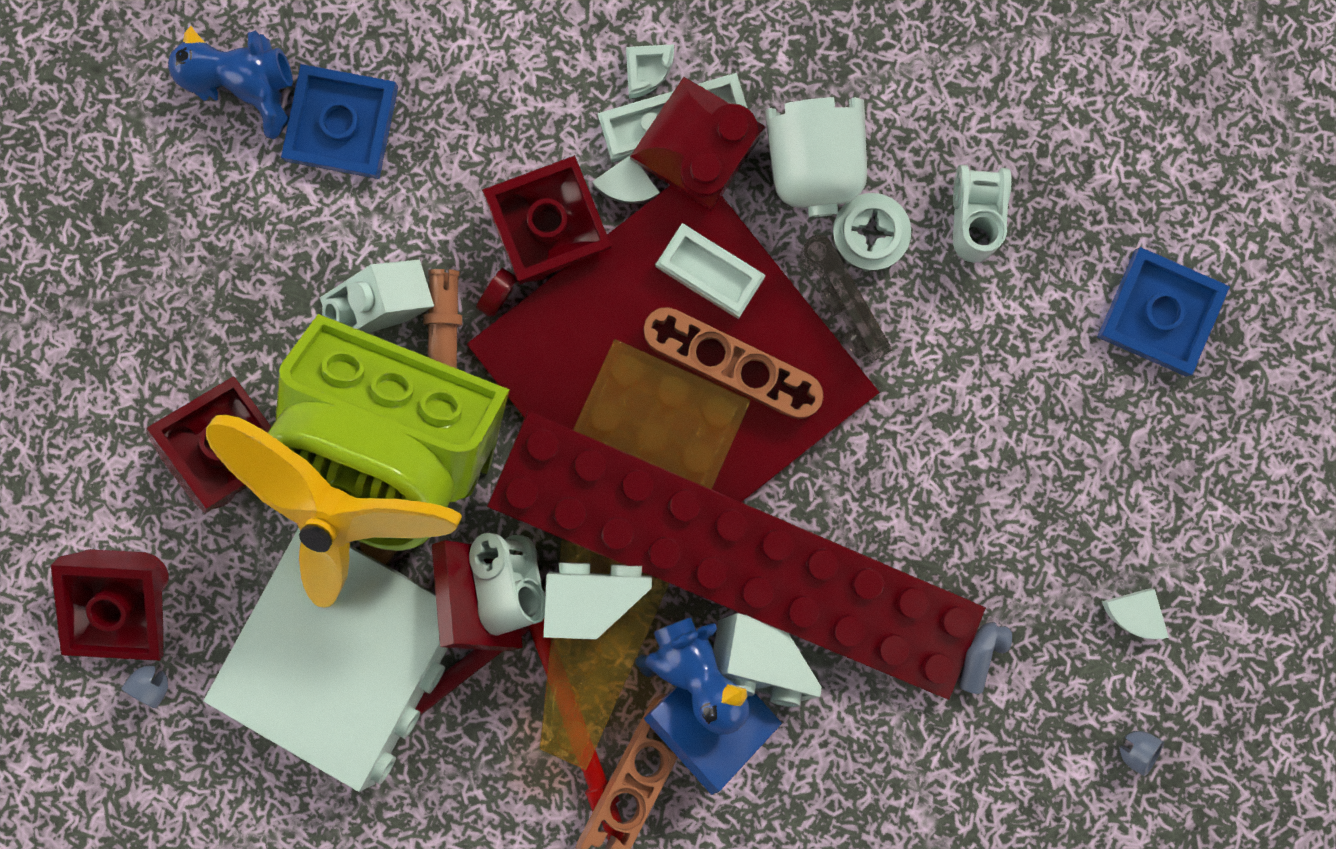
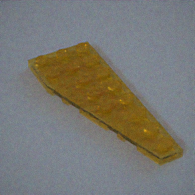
M614 339L573 430L712 489L751 400ZM565 539L561 541L559 563L590 564V573L610 574L611 565H625ZM642 572V574H641V575H643V576H651V575L646 574V573H644V572ZM652 576L651 589L598 639L551 638L540 750L584 770L587 769L668 588V582Z

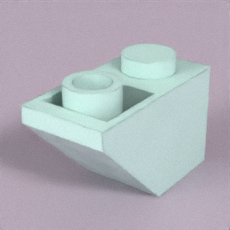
M420 260L371 264L320 297L323 306V316L365 333H371L409 321L434 307Z
M559 563V572H549L546 575L544 637L598 639L651 589L652 576L641 575L642 566L611 565L610 574L590 573V564Z
M740 613L718 620L713 649L717 667L725 678L734 682L738 687L745 688L747 696H753L755 691L770 694V702L786 707H800L801 701L820 697L822 687L789 633Z

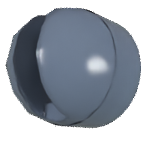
M144 666L135 670L121 689L136 700L157 709L166 695L168 678L164 671H160L152 680L155 666Z
M1133 731L1125 736L1128 741L1134 744L1133 748L1129 749L1120 745V754L1125 764L1139 774L1146 776L1156 763L1163 749L1164 741L1144 731Z

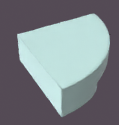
M674 44L626 47L629 99L644 96L662 84L673 64Z
M631 155L592 181L593 186L601 195L621 203L646 204L660 194L642 167L630 159Z
M1145 589L1102 601L1110 619L1127 632L1147 639L1169 638L1155 589Z

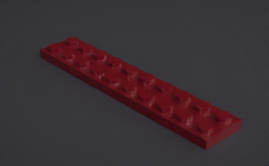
M527 411L487 503V507L627 566H642V572L947 700L951 697L965 662L966 653L973 642L986 607L530 411Z

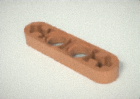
M666 307L655 310L646 319L644 325L645 340L656 353L781 414L794 419H804L814 414L822 404L823 390L818 380L813 376L676 309ZM667 319H672L675 321L674 330L685 337H688L689 328L699 331L690 343L687 357L678 353L683 347L682 342L673 338H668L665 344L657 341L658 332L653 329L655 323L664 325ZM704 340H717L724 347L725 357L717 366H705L698 360L696 350L698 345ZM750 361L762 362L769 370L767 384L755 389L748 387L741 379L742 367ZM779 371L788 375L783 381V385L796 389L803 383L809 387L807 395L813 399L811 405L803 404L799 409H794L790 406L793 398L780 390L777 392L776 400L767 396L777 382Z
M661 694V695L657 696L656 698H654L653 701L649 704V706H648V708H647V710H646V712H645L643 718H644L667 694ZM643 718L579 837L575 849H589L591 845L600 847L603 844L608 833L598 829L602 820L612 829L624 833L621 841L611 835L605 849L632 848L678 758L662 742L646 737L650 729L654 733L656 732ZM645 747H653L660 756L659 768L650 776L640 775L635 768L634 760L636 754ZM621 793L631 794L637 806L634 816L626 822L614 820L610 811L613 799Z

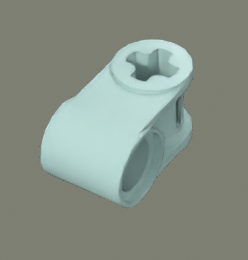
M958 165L953 189V206L955 208L953 246L958 256L965 261L976 263L986 260L1001 246L1006 238L1008 203L1011 193V171L1009 168H1000L998 172L969 170L968 165ZM979 227L983 229L989 236V245L975 243L970 237L969 228Z
M484 533L478 536L471 545L469 563L473 571L477 593L478 615L484 628L490 634L498 636L541 622L545 617V594L542 590L537 563V550L534 543L523 535H512L506 539L495 533ZM514 550L522 551L523 555H513ZM484 559H494L492 563L484 562Z

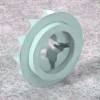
M879 193L861 194L851 202L845 203L839 210L832 228L835 248L844 257L846 263L859 267L865 272L887 269L896 263L906 252L911 239V224L903 207L894 199ZM873 213L875 214L874 221L877 222V230L884 232L885 235H892V237L877 238L870 251H867L866 237L858 234L857 231H851V229L865 228Z

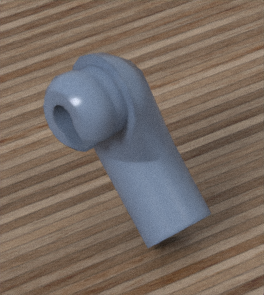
M989 622L980 627L966 653L959 681L961 689L974 694L983 693L993 651L1003 654L1010 650L1012 632L1008 627L997 626L995 622Z

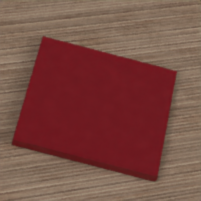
M671 185L607 234L611 243V249L563 268L467 343L468 347L497 384L509 389L508 398L524 418L527 411L533 412L740 502L749 497L880 393L723 196L712 212H710ZM682 223L766 275L739 319L656 268L657 261ZM666 307L676 309L813 376L818 380L823 390L822 404L814 414L804 419H794L781 414L656 353L645 340L644 325L646 319L655 310ZM667 319L664 325L655 323L653 329L658 332L657 341L665 344L668 338H673L682 342L683 347L678 353L687 357L690 343L699 331L689 328L688 337H685L674 330L675 321L672 319ZM708 339L698 345L696 355L703 365L712 367L717 366L723 361L725 350L717 340ZM750 361L742 367L741 379L748 387L754 389L761 388L769 380V370L762 362ZM779 371L777 382L767 396L776 400L777 392L780 390L793 398L790 406L794 409H799L803 404L811 405L813 399L807 395L809 387L803 383L796 389L783 385L782 383L788 375Z

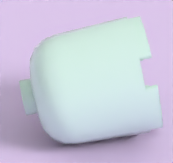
M834 97L784 103L785 114L782 115L776 112V109H766L765 117L771 166L777 195L784 203L792 207L808 208L809 217L837 215V205L851 202L861 194L866 185L867 154L864 100L856 97L849 99L850 107H835Z

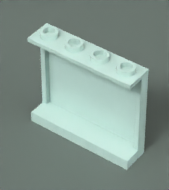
M298 528L203 702L360 792L373 786L375 782L381 784L386 779L396 760V757L391 755V752L400 737L405 739L419 719L420 711L415 709L424 691L427 693L433 691L444 672L445 667L439 663L448 648L440 647L436 593L350 545L348 575L339 596L330 607H318L310 600L303 587L299 565L301 540L299 539L300 529Z

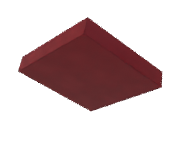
M448 540L432 544L440 647L512 651L523 648L521 628L496 636L490 634L480 622L474 576L469 563V552L472 544ZM484 559V562L492 563L494 559Z

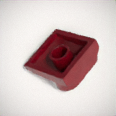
M683 77L631 154L630 159L712 212L764 134L766 126L758 122L754 114L745 106L730 104Z
M575 155L482 189L495 229L519 285L526 282L542 281L557 270L611 249V243Z
M234 376L146 428V434L161 460L189 498L205 514L212 509L227 505L234 498L235 494L247 487L221 462L210 448L206 437V427L216 415H230L239 417L265 432H268L271 428L269 422Z
M88 549L78 553L59 556L51 564L61 655L160 661L164 656L162 592L168 585L169 573L165 564L158 557L146 552Z

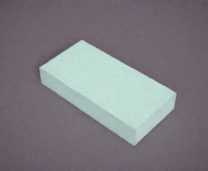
M683 223L656 263V268L737 319L740 318L766 276Z

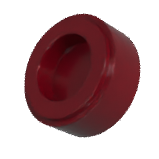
M501 267L479 299L476 309L488 317H494L516 285V276Z

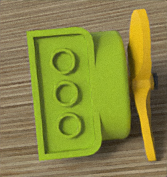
M318 314L280 366L276 421L270 430L265 432L239 417L216 415L206 427V437L210 448L221 462L242 483L252 490L262 502L297 523L300 529L299 565L303 587L310 600L316 606L326 608L336 601L346 582L349 569L350 542L359 541L380 549L402 551L416 548L425 543L430 537L448 535L456 530L462 515L447 507L450 502H456L470 496L478 484L480 472L488 473L509 389Z

